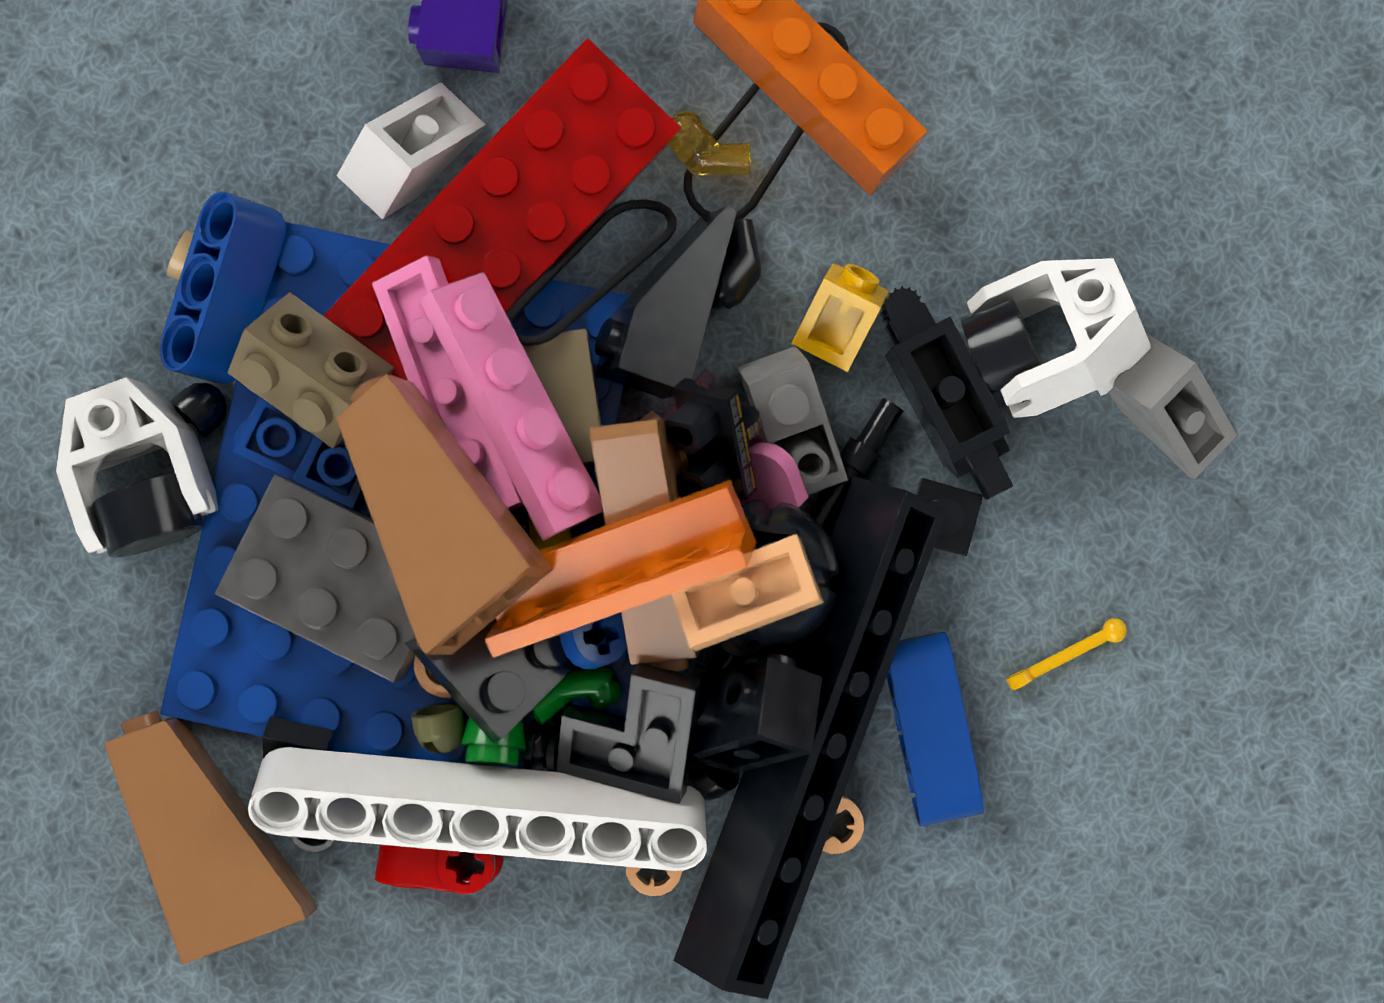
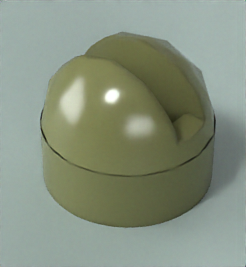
M457 702L427 706L411 714L414 734L419 744L430 753L453 752L460 745L465 732L466 721L464 711Z

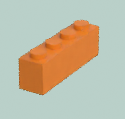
M698 0L693 23L867 194L871 196L914 154L928 130L794 0Z

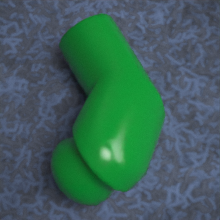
M576 665L529 713L542 725L572 699L586 696L592 707L604 710L620 698L622 688L612 678L614 671L606 665L596 669H583Z

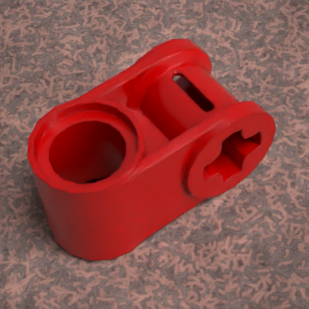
M380 844L374 880L386 885L403 888H428L458 894H473L482 890L500 873L504 858L503 855L474 853V858L484 861V866L470 876L466 874L467 865L457 861V856L463 852Z

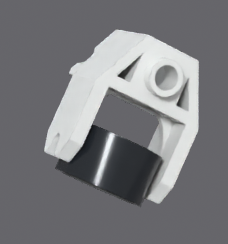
M1114 258L1040 261L982 287L967 302L972 316L961 320L975 362L998 407L1003 405L1009 406L1014 418L1037 416L1095 390H1098L1100 396L1107 394L1113 388L1114 381L1119 374L1130 370L1152 348ZM1054 305H1059L1062 307L1077 346L1074 351L1043 364L1024 318Z
M127 377L66 399L56 468L76 533L88 553L95 551L98 554L108 552L109 557L115 558L143 553L185 539L204 528L201 515L205 516L218 511L216 491L197 435H199L197 429L191 423L186 422L154 386ZM162 448L169 453L175 474L143 480L103 496L101 495L96 480L98 471Z

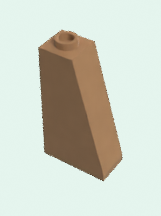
M385 374L383 377H375L362 384L351 396L352 404L338 415L336 419L417 643L426 655L453 654L550 573L553 568L413 382Z
M667 419L589 428L606 526L682 498L676 479L682 472L680 453L668 441L664 421ZM672 594L621 612L631 665L649 663L651 666L671 671L685 670L689 668L688 658H696L704 650L703 648L694 651L689 647Z
M158 710L121 723L124 735L104 742L182 965L305 920L317 910L311 894L265 831L258 828L250 819L247 806L183 719L172 718L162 721Z

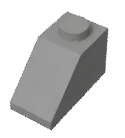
M1146 333L1152 348L1130 370L1119 374L1109 394L1118 408L1188 477L1195 480L1238 435L1198 365Z

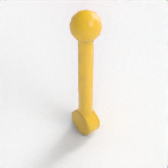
M1119 618L1108 619L1101 631L1029 668H1025L1007 677L1006 681L1011 691L1027 685L1035 678L1107 641L1111 643L1121 642L1127 635L1126 624Z

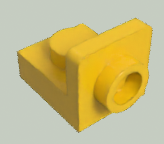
M832 264L791 344L848 372L885 301L888 291L878 285L880 280L877 276L860 266L846 264L843 268L837 264Z

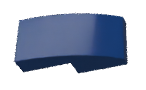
M258 397L232 452L352 509L362 488L344 439L332 449L262 397Z

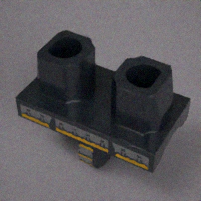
M683 378L673 387L677 411L664 421L668 441L676 450L687 453L689 466L676 477L680 496L683 498L731 480L737 497L747 500L757 490L748 440L756 436L761 430L759 411L754 406L740 403L739 393L736 389H708L697 385L692 379Z

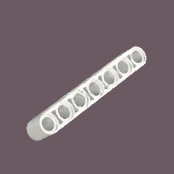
M293 747L278 748L269 752L262 759L248 806L250 819L258 828L267 833L281 836L670 871L687 870L696 866L703 860L707 851L705 799L692 786H687V791L680 804L551 771Z

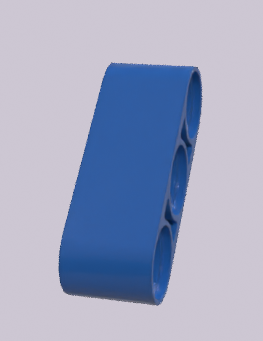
M226 191L213 194L205 202L196 224L161 338L160 358L164 367L169 371L223 385H228L236 380L228 374L229 367L244 329L261 316L286 233L285 220L280 212Z
M944 631L900 640L889 668L890 672L887 673L886 677L897 731L903 732V735H899L910 794L915 793L916 796L911 799L918 825L921 827L983 814L982 792L948 636Z

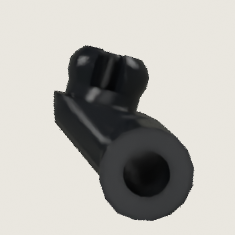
M752 219L734 221L727 247L728 258L722 266L711 307L713 309L723 306L729 309L741 304L761 276V264Z

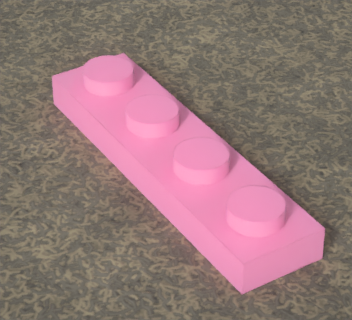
M426 255L373 282V288L408 381L416 385L508 510L511 512L524 506L420 303V300L431 290L448 285L439 258Z
M482 272L431 290L420 300V303L542 540H547L602 513L601 497L485 273Z

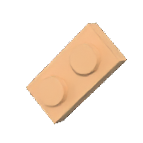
M797 535L754 550L746 568L672 594L689 647L694 651L824 603L804 546Z

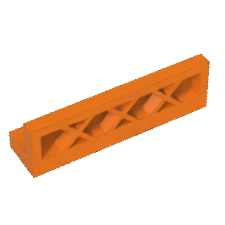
M731 480L539 550L553 570L496 617L497 622L485 638L492 657H497L748 567L756 540Z

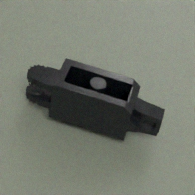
M903 286L900 289L895 288L893 293L887 295L888 299H885V304L882 305V312L880 313V316L883 317L882 322H885L887 325L885 329L894 344L885 357L943 466L945 467L950 464L957 478L970 472L984 499H991L1013 487L999 458L1002 454L1010 451L1004 438L1006 434L1010 433L1006 420L951 317L935 323L926 304L920 302L921 296L916 294L917 290L912 291L910 287L905 289Z

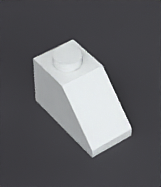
M441 82L365 124L337 177L381 219H384L415 200L477 137L486 124Z

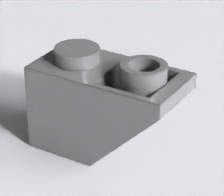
M794 346L737 367L749 405L754 406L759 411L761 419V430L759 433L763 443L777 445L790 454L797 464L807 495L847 481L848 478L810 363L801 351Z

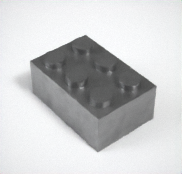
M274 474L215 594L391 682L405 679L415 660V654L405 643L416 637L373 519L301 486L289 478Z

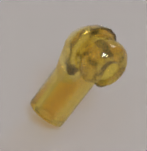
M680 111L672 116V119L681 127V132L669 144V148L690 172L696 175H750V143H718L702 124L701 118L692 111Z

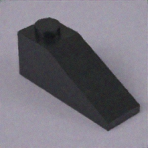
M725 206L701 217L616 309L611 318L605 320L595 343V353L600 356L595 375L662 399L674 397L673 387L683 378H693L737 210Z

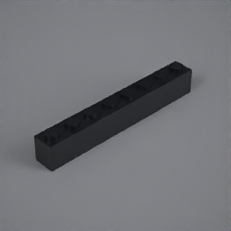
M855 476L852 477L830 536L840 566V575L837 579L830 582V589L837 594L835 603L825 621L810 636L790 646L786 655L797 662V668L822 676L813 753L743 772L674 957V962L722 991L768 999L947 513V509L907 490Z

